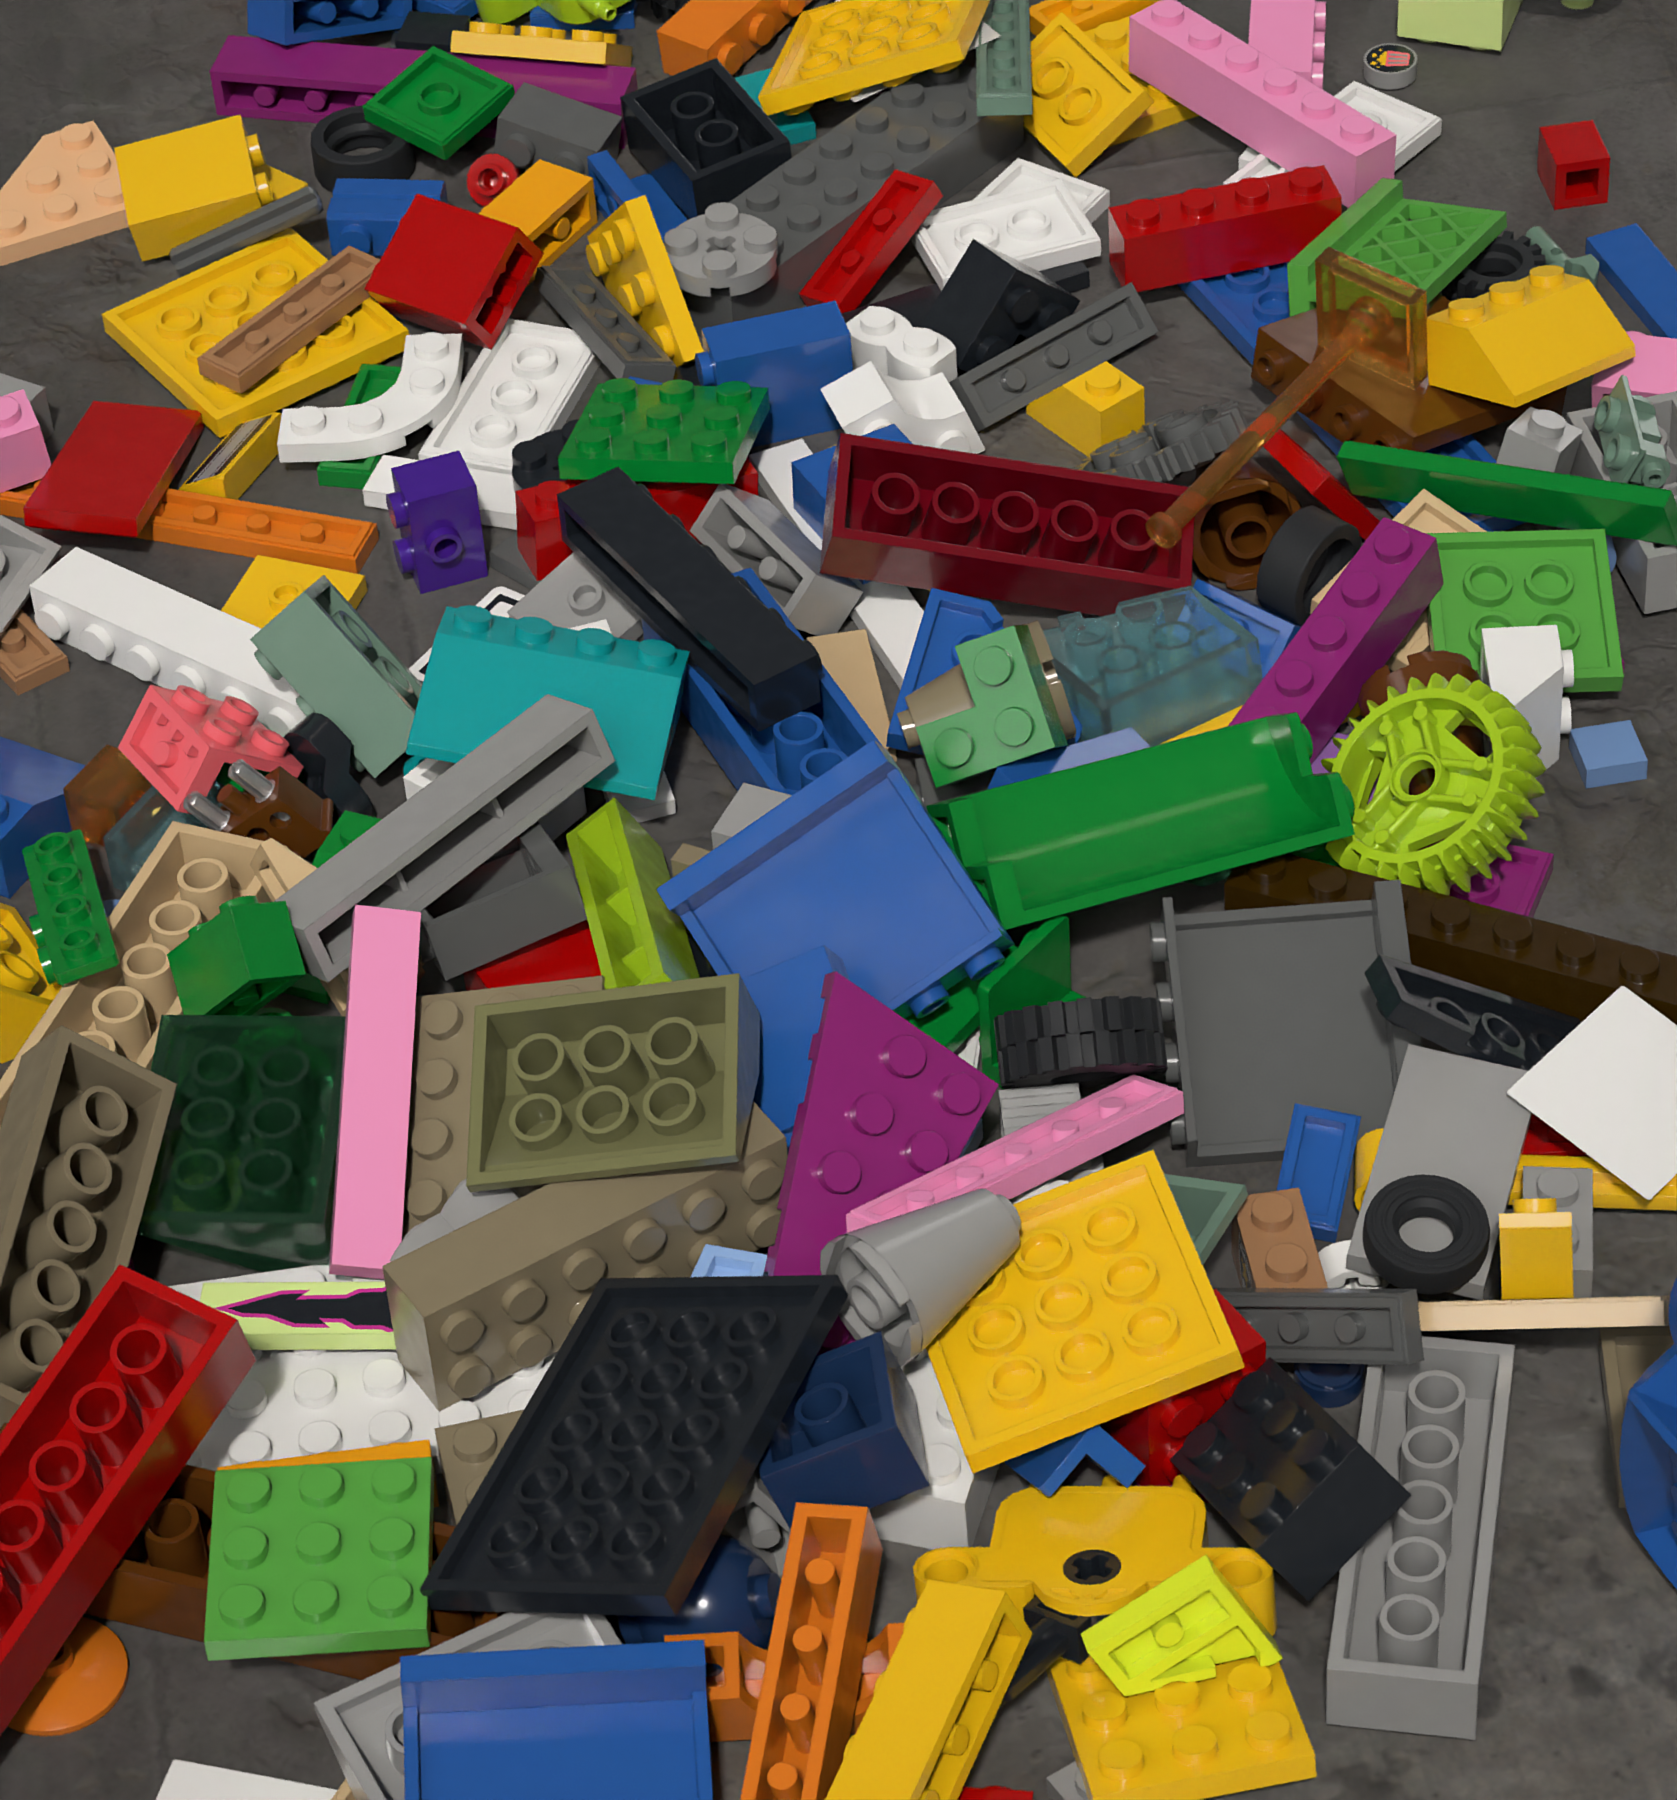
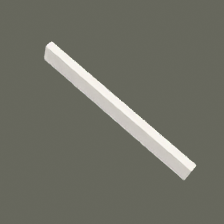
M795 440L749 455L750 462L758 472V483L773 505L814 545L822 550V539L793 508L791 462L813 454L804 440ZM850 578L863 591V594L849 616L859 630L866 629L871 648L901 689L924 611L906 586L874 581L863 585L858 579Z

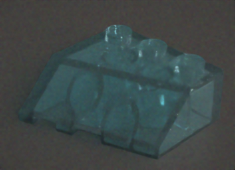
M1192 586L1121 601L1118 603L1114 614L1097 618L1084 619L1080 611L1057 616L1059 626L1043 630L1054 659L1052 663L1058 679H1061L1069 707L1083 726L1080 742L1132 727L1150 746L1158 745L1245 704L1263 679L1258 638Z

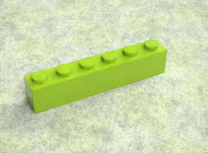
M614 797L566 834L601 975L605 977L604 987L605 989L700 978L683 920L680 916L669 911L656 890L671 879L662 848Z

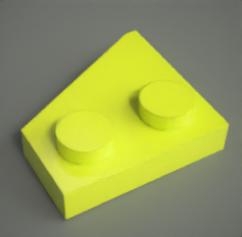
M1207 1555L1199 1558L1081 1633L1088 1654L1125 1697L1154 1691L1171 1682L1181 1681L1188 1683L1216 1677L1215 1664L1256 1656L1260 1667L1274 1665L1283 1659L1275 1639Z

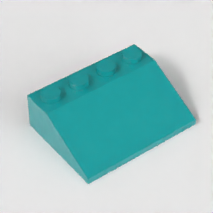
M465 605L458 608L447 606L435 635L407 742L406 754L457 763L545 695L550 694L593 709L615 759L611 765L582 787L655 800L680 717L690 651L675 649L670 643L657 639H647L638 642L616 638L608 631L598 628H585L578 631L553 626L549 621L538 617L513 619L492 615L490 611L479 606Z

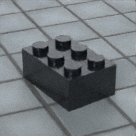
M717 58L620 97L629 149L688 219L705 214V210L710 205L730 202L792 158L788 138Z
M1271 1357L1256 1371L1248 1374L1239 1382L1233 1395L1206 1423L1197 1426L1189 1433L1183 1446L1170 1459L1243 1539L1307 1601L1412 1496Z

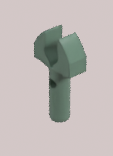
M1534 226L1527 231L1525 236L1530 238V246L1538 244L1541 247V255L1545 254L1546 265L1561 266L1565 269L1566 274L1587 278L1597 290L1599 262L1592 254L1569 258L1543 227Z

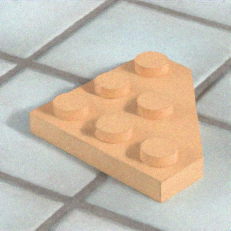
M94 120L83 124H70L60 131L43 135L1 188L0 266L129 227L116 156Z

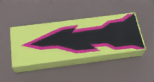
M385 1282L203 1283L200 1302L236 1318L251 1350L396 1349Z

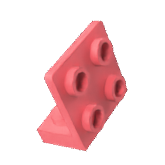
M150 685L118 746V749L177 812L187 814L191 813L183 807L186 796L191 794L192 791H198L207 797L215 784L217 775L224 762L233 764L237 760L242 759L254 769L271 772L281 766L295 778L299 777L304 768L287 750L289 742L278 733L267 729L257 719L259 712L252 705L232 696L225 697L224 701L211 699L200 691L185 685H179L176 690Z

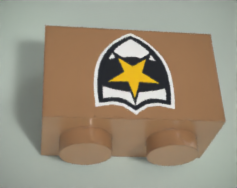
M1299 1187L1248 1195L1231 1221V1253L1241 1288H1328Z

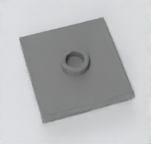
M574 552L507 611L509 617L513 619L538 617L549 621L553 626L567 629L606 619L614 637L636 641L643 634L642 618Z

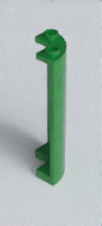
M1297 712L1273 714L926 805L928 813L1005 930L1355 835L1351 820L1355 812L1352 794L1349 788L1342 782L1338 772L1313 774L1310 763L1313 754L1312 739L1306 726L1301 723Z

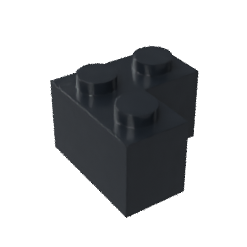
M973 239L920 328L931 329L949 339L956 348L957 368L968 372L1010 349L1019 334L1030 338L1072 315L1081 300L1039 271Z

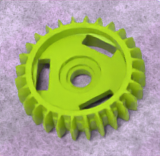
M1434 673L1431 675L1426 687L1420 680L1411 677L1406 693L1400 694L1394 687L1388 686V701L1379 706L1372 700H1367L1370 713L1364 719L1359 721L1348 717V723L1353 729L1346 739L1332 738L1333 744L1339 749L1336 758L1322 759L1321 763L1329 773L1338 772L1342 782L1349 788L1352 794L1355 812L1351 820L1355 835L1327 842L1325 849L1345 869L1387 880H1401L1402 884L1448 896L1453 884H1457L1464 892L1470 893V877L1479 872L1484 877L1492 879L1489 864L1497 857L1506 861H1512L1511 855L1506 849L1513 838L1527 840V834L1520 828L1523 819H1536L1539 817L1538 811L1529 803V800L1545 794L1544 788L1535 779L1546 771L1542 760L1537 756L1542 747L1537 738L1531 733L1532 727L1529 725L1530 723L1515 709L1516 707L1503 694L1493 691L1480 680L1471 683L1467 678L1456 674L1448 682L1440 674ZM1459 725L1478 727L1490 737L1493 752L1487 758L1479 757L1456 738L1452 732ZM1423 769H1435V779L1431 787L1422 794L1409 795V784L1414 775ZM1378 775H1379V779H1378V782H1377V785H1376V788H1375V791H1374L1373 798H1372V800L1368 803L1371 790H1372L1373 785H1374V783H1375V781H1376V779H1377V777H1378ZM1435 842H1438V843H1436V844H1434V845H1432V846H1430V847L1424 848V847H1426V846H1428V845H1431V844H1433V843H1435Z

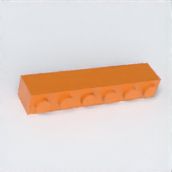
M796 1502L740 1800H824L843 1762L845 1747L850 1739L883 1552L868 1507Z

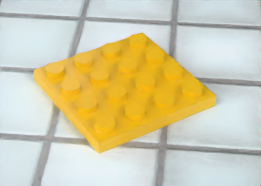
M841 0L800 13L758 95L761 107L767 116L784 111L785 115L791 116L808 110L814 105V102L831 97L837 102L848 100L860 94L864 88L882 83L884 87L900 85L908 81L913 74L932 69L934 73L949 71L959 66L963 59H965L990 0Z
M291 227L102 313L105 332L189 410L199 411L202 415L203 423L219 438L229 434L235 427L246 420L287 408L293 403L326 387L338 384L341 380L358 373L361 364H380L388 358L403 352L406 335H409V330L373 298L369 297L242 394L201 375L197 361L198 357L329 261Z
M1154 1150L1013 1204L1021 1219L1019 1247L926 1347L973 1474L1245 1367Z

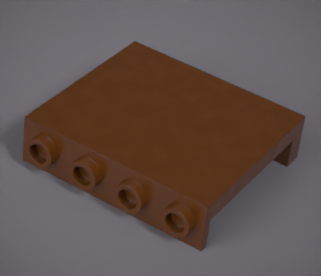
M1440 293L1416 316L1326 304L1259 327L1251 378L1342 443L1344 441H1353L1424 452L1514 418L1518 419L1530 407L1538 410H1550L1562 416L1567 386L1514 408L1428 385L1425 318L1448 309V304L1451 302Z

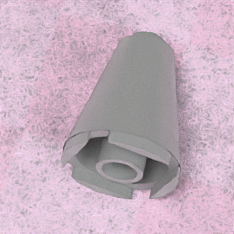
M977 1189L837 1236L829 1241L821 1251V1275H838L849 1295L838 1316L854 1339L859 1340L881 1331L894 1356L897 1357L899 1365L904 1366L916 1358L1019 1247L1021 1219L1014 1205L1001 1194L995 1195L986 1189Z

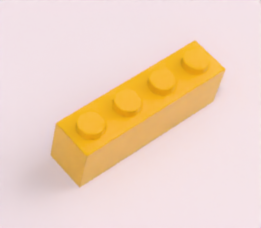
M928 1579L916 1606L910 1610L905 1619L903 1634L886 1670L879 1675L876 1681L873 1698L856 1734L849 1739L845 1747L843 1762L824 1800L958 1799L1033 1634L1006 1591Z

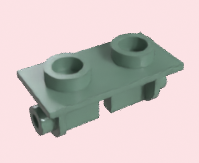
M1621 375L1610 395H1606L1600 400L1594 416V426L1599 432L1604 452V465L1608 468L1611 481L1620 483L1631 481L1646 487L1659 488L1665 484L1671 473V467L1666 457L1664 446L1658 444L1661 435L1656 420L1655 407L1650 400L1645 399L1643 396L1632 395L1627 376Z

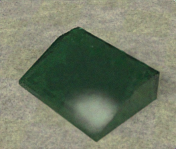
M161 1015L151 1071L176 1083L177 1086L137 1231L138 1235L260 1272L311 1265L329 1266L346 1016Z

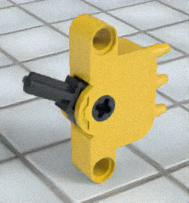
M1183 1474L1173 1479L1171 1487L1129 1486L1128 1488L1110 1475H1106L1102 1479L1101 1486H1059L1050 1497H1047L1030 1484L1028 1488L1012 1493L1001 1502L996 1511L990 1547L936 1548L920 1556L913 1566L917 1602L928 1579L1006 1591L1033 1634L999 1707L1004 1706L1008 1701L1017 1697L1059 1657L1078 1664H1095L1096 1662L1087 1652L1081 1633L1204 1555L1210 1558L1271 1636H1274L1278 1627L1273 1567L1251 1548L1209 1547L1205 1503L1197 1495L1195 1486Z

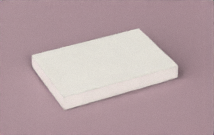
M1062 179L932 210L910 238L941 291L973 239L1037 271L1101 256V239Z

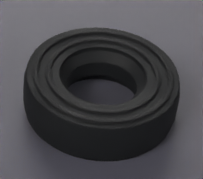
M1422 1174L1397 1179L1387 1184L1374 1196L1365 1214L1363 1245L1367 1259L1373 1269L1384 1280L1400 1289H1417V1293L1438 1294L1457 1289L1469 1282L1478 1273L1488 1253L1490 1225L1483 1204L1468 1188L1445 1177ZM1418 1216L1433 1217L1445 1222L1449 1226L1454 1239L1446 1248L1440 1251L1424 1252L1409 1247L1402 1240L1399 1229L1410 1218Z

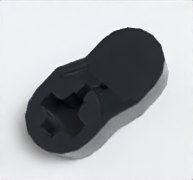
M320 713L309 714L284 736L289 742L287 750L304 766L301 774L307 779L306 787L322 799L328 798L333 800L332 829L345 810L371 816L373 810L368 795L349 774L351 740L328 717Z

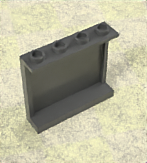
M1401 880L1374 882L1372 900L1174 914L1172 897H1163L1161 922L1150 923V945L1152 961H1165L1167 982L1156 983V1000L1161 1002L1163 1022H1171L1173 1043H1165L1168 1069L1163 1072L1165 1083L1177 1082L1178 1090L1183 1091L1184 1114L1169 1121V1130L1172 1145L1184 1144L1186 1168L1283 1160L1295 1103L1361 1116L1357 1142L1366 1133L1384 1128L1408 1044L1422 1047L1420 1035L1393 1025L1381 1015L1376 1006L1377 999L1364 974L1379 954L1411 964Z

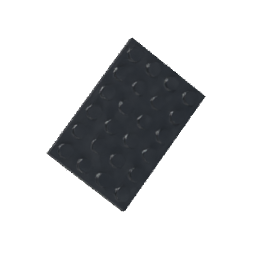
M838 1275L601 1278L420 1587L421 1594L428 1597L431 1610L676 1617L849 1296Z

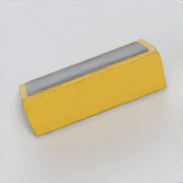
M273 412L239 424L226 435L178 490L238 500L278 455L277 442L282 413Z

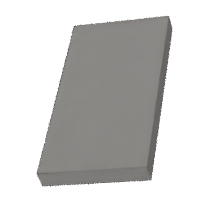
M1408 1044L1348 1249L1345 1269L1381 1277L1367 1259L1363 1245V1225L1366 1211L1372 1199L1383 1187L1406 1176L1422 1174L1441 1176L1454 1180L1468 1188L1481 1201L1487 1212L1490 1225V1241L1486 1259L1481 1269L1469 1282L1457 1289L1448 1291V1293L1483 1300L1500 1237L1499 1214H1505L1507 1211L1533 1114L1509 1096L1507 1090L1528 1072L1527 1070ZM1418 1216L1410 1218L1399 1229L1402 1240L1409 1247L1424 1252L1440 1251L1446 1248L1454 1239L1449 1226L1445 1222L1433 1217Z

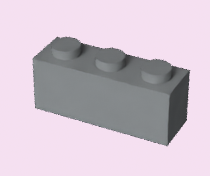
M719 484L690 529V532L703 545L709 546L714 551L718 560L732 573L751 567L798 630L815 636L837 633L863 594V591L848 577L821 574V550L768 499L728 484Z

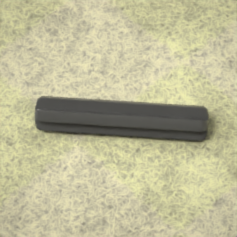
M313 186L304 187L172 248L170 251L172 263L177 272L185 276L320 214L324 210L322 200Z

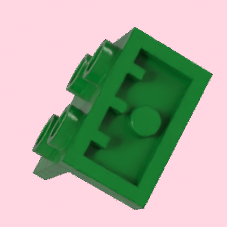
M1065 915L1051 917L1038 929L1030 930L1021 941L1019 947L997 969L981 978L979 982L977 999L979 1001V1045L981 1047L982 1073L998 1083L1000 1088L1002 1086H1000L994 1017L1004 1015V1012L1010 1010H1022V1007L1043 1006L1048 1005V1002L1061 1000L1069 1002L1077 1001L1078 998H1087L1071 990L1069 918Z

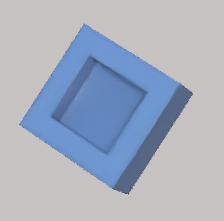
M1630 720L1571 729L1569 733V750L1586 789L1647 779L1648 759Z

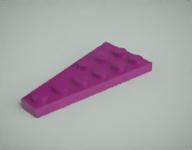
M837 971L825 974L820 998L825 999L819 1031L813 1034L808 1060L812 1061L804 1102L798 1104L777 1206V1210H781L776 1240L774 1246H769L764 1269L768 1276L821 1275V1251L829 1241L847 1233L846 1214L869 1201L957 1160L999 1086L991 1078ZM837 1316L817 1355L856 1341L839 1316Z

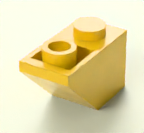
M1556 1198L1513 1199V1213L1499 1214L1502 1300L1574 1298L1571 1212H1557Z

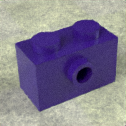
M460 451L391 468L394 492L386 494V503L394 528H400L401 538L393 540V550L401 574L411 573L420 594L487 577L488 571L477 488Z

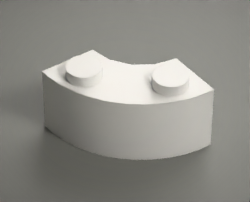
M869 361L820 389L846 434L862 436L895 424L916 445L974 454L986 450L966 410L943 372L922 380H898L883 374L872 361Z

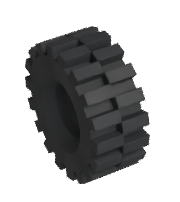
M1105 996L1101 999H1091V997L1078 998L1077 1001L1063 1002L1061 1000L1048 1002V1005L1026 1006L1022 1007V1010H1010L1004 1012V1015L994 1017L1000 1086L1004 1089L1079 1082V1087H1098L1100 1084H1114L1133 1074L1148 1078V1075H1158L1168 1069L1161 1002L1156 1000V998H1142L1141 996L1125 998Z

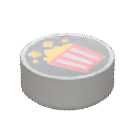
M1386 43L1374 46L1364 55V79L1370 85L1382 90L1405 88L1412 84L1417 77V55L1411 48L1401 44Z

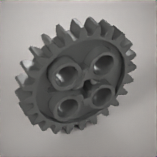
M1221 400L1208 407L1204 404L1189 413L1187 410H1176L1142 425L1137 433L1132 430L1127 436L1102 445L1091 452V457L1083 459L1081 461L1082 464L1071 469L1169 483L1174 477L1179 478L1184 472L1194 470L1215 460L1222 454L1221 451L1232 447L1231 443L1243 438L1242 435L1247 433L1248 424L1238 402H1233V400L1224 403Z

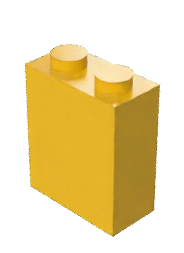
M241 115L114 148L128 226L142 262L170 255L172 248L274 202L266 173L258 174L257 167L266 165L258 134L247 135Z

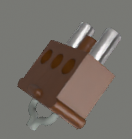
M239 759L230 766L228 776L245 789L243 792L239 791L232 784L225 785L217 795V801L223 805L220 808L198 791H192L184 799V809L204 823L208 829L262 841L273 838L280 844L287 846L289 850L310 864H313L317 850L332 830L333 800L320 798L281 766L263 776L244 760ZM311 854L312 859L304 858L307 855Z

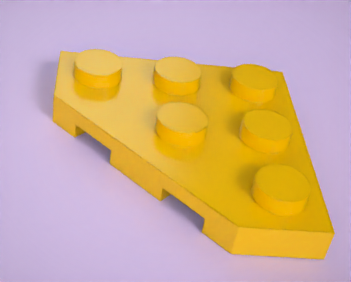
M646 195L625 201L587 236L589 244L586 245V256L590 268L595 276H602L606 289L668 355L676 367L694 362L695 354L703 352V348Z

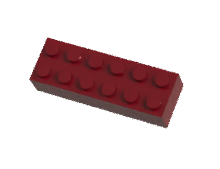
M840 433L828 470L820 573L927 590L935 588L973 597L1175 627L1191 592L1196 488Z

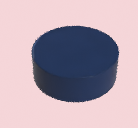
M1294 1363V1381L1322 1408H1337L1351 1403L1360 1395L1364 1385V1364Z

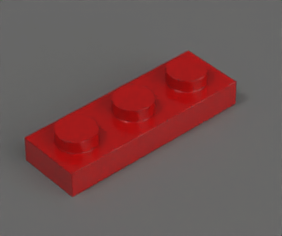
M895 169L799 292L805 304L812 306L836 301L841 314L856 309L943 197L936 183L932 180Z

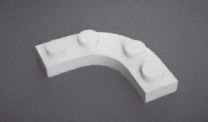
M428 332L422 335H406L402 369L396 383L381 396L365 403L343 407L318 408L315 406L283 409L277 442L280 463L345 461L368 458L406 446L405 436L420 429L425 424L434 429L449 414L459 395L465 352L462 333L441 334Z

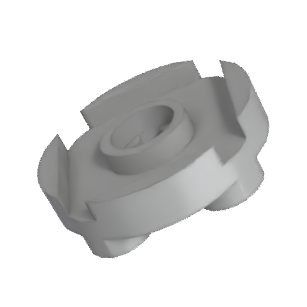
M721 202L710 205L705 210V214L683 222L676 228L669 230L664 236V246L680 289L694 295L711 297V288L721 289L729 287L730 296L749 293L767 283L774 276L777 268L778 242L776 230L755 216L739 213L738 208L731 203Z

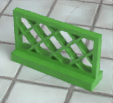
M1381 178L1287 264L1290 317L1326 304L1416 316L1507 228V212L1404 199L1403 180Z

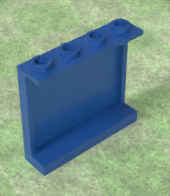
M874 739L656 889L669 911L681 917L718 976L739 973L741 978H745L821 945H825L842 958L849 980L904 1019L913 1013L916 1018H922L940 1008L950 998L946 990L967 976L972 981H976L990 974L1005 961L1002 952L1015 944L888 750Z
M704 1640L400 1656L405 1800H713Z

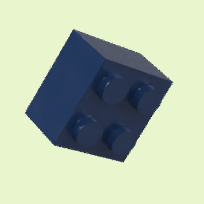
M881 1331L815 1357L759 1462L760 1478L790 1530L796 1502L862 1506L870 1509L889 1501L901 1499L912 1492L930 1486L914 1391Z

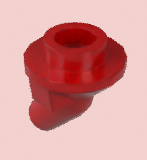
M486 154L477 158L470 166L467 174V188L470 196L478 204L487 206L520 177L519 169L507 157L499 154Z

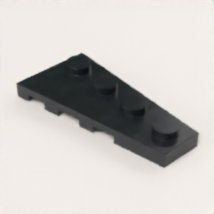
M1381 954L1364 972L1377 999V1009L1386 1020L1397 1027L1410 1030L1464 1057L1529 1071L1581 1023L1579 1018Z

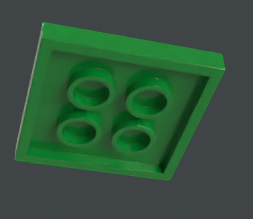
M616 378L605 383H598L558 456L560 479L590 480L619 467L633 481L734 484L769 412L768 387H751L748 383L742 381H729L718 386H694L692 382L687 380H670L661 385L637 384L634 380L628 378Z

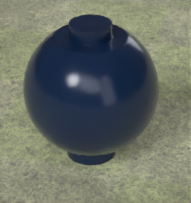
M720 1534L676 1617L618 1615L620 1631L627 1644L664 1642L665 1635L739 1632L749 1642L766 1650L770 1643L781 1579L776 1573H771L768 1565L754 1549L736 1538ZM706 1663V1677L717 1676L723 1671L720 1665Z

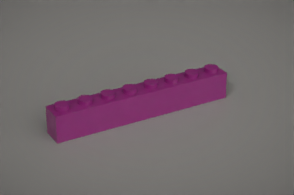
M228 35L210 69L216 113L223 116L241 115V117L318 123L335 111L351 106H363L426 51L321 42L282 45L259 37ZM449 53L512 84L515 93L525 82L622 117L620 97L638 90L636 67ZM499 115L474 136L496 138ZM623 118L619 148L625 149L628 141Z

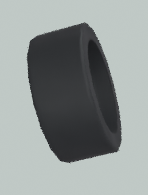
M351 106L335 111L320 120L311 132L310 145L315 177L323 188L332 193L337 178L408 180L415 170L414 145L366 121L363 106ZM357 148H383L380 151L367 155L351 156L343 154Z
M1313 505L1299 509L1286 519L1273 536L1263 555L1258 571L1256 594L1260 605L1299 626H1303L1311 615L1312 598L1352 560L1361 548L1362 540L1357 527Z

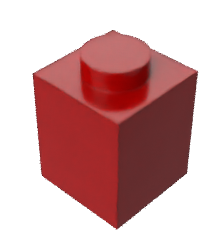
M1593 120L1539 127L1537 173L1554 210L1608 203L1610 155Z

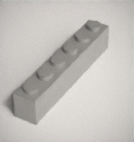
M550 694L545 695L276 899L274 902L286 901L305 972L329 982L349 967L352 915L355 905L420 912L611 765L615 759L593 709Z

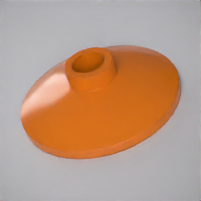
M81 1617L8 1724V1727L33 1736H58L81 1730L105 1716L121 1698L129 1676L127 1654L118 1636L105 1625L95 1620Z

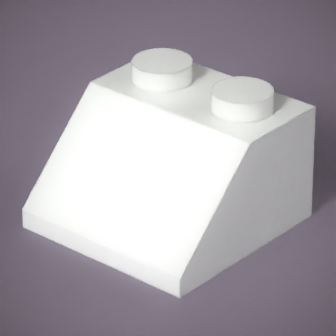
M1557 625L1482 628L1481 681L1487 684L1493 691L1503 694L1516 707L1515 709L1528 720L1529 725L1532 727L1531 733L1537 738L1542 747L1537 756L1542 760L1547 770L1559 760L1560 734H1569L1571 731L1569 696L1562 697L1563 687H1573L1572 650H1561ZM1483 732L1484 757L1487 758L1493 752L1490 737Z

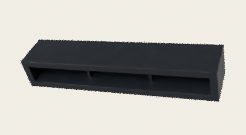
M616 467L557 494L562 541L665 642L673 645L675 649L690 651L688 664L758 732L821 702L819 674L822 673L823 668L821 658L813 644L808 640L802 641L786 626L782 616L776 609H768L754 596L746 581L740 576L734 577L719 562L714 551L709 546H702L686 531L683 523L676 515H669L654 501L646 486L643 484L637 485L624 471Z

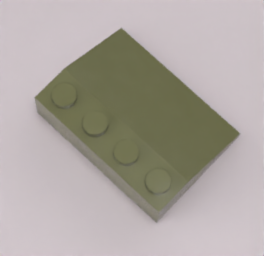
M740 974L475 1005L466 1187L470 1193L740 1162L759 1076L760 1013Z

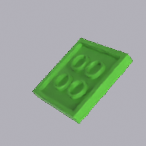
M1605 529L1425 533L1437 538L1444 582L1443 586L1426 607L1431 651L1445 650L1463 654L1470 660L1472 668L1475 671L1477 670L1480 676L1482 628L1557 625L1561 650L1571 649L1574 662L1573 687H1563V693L1621 691L1624 673Z
M432 1457L215 1470L204 1645L208 1661L430 1647L431 1608L428 1597L422 1595L419 1589L432 1568L435 1477Z

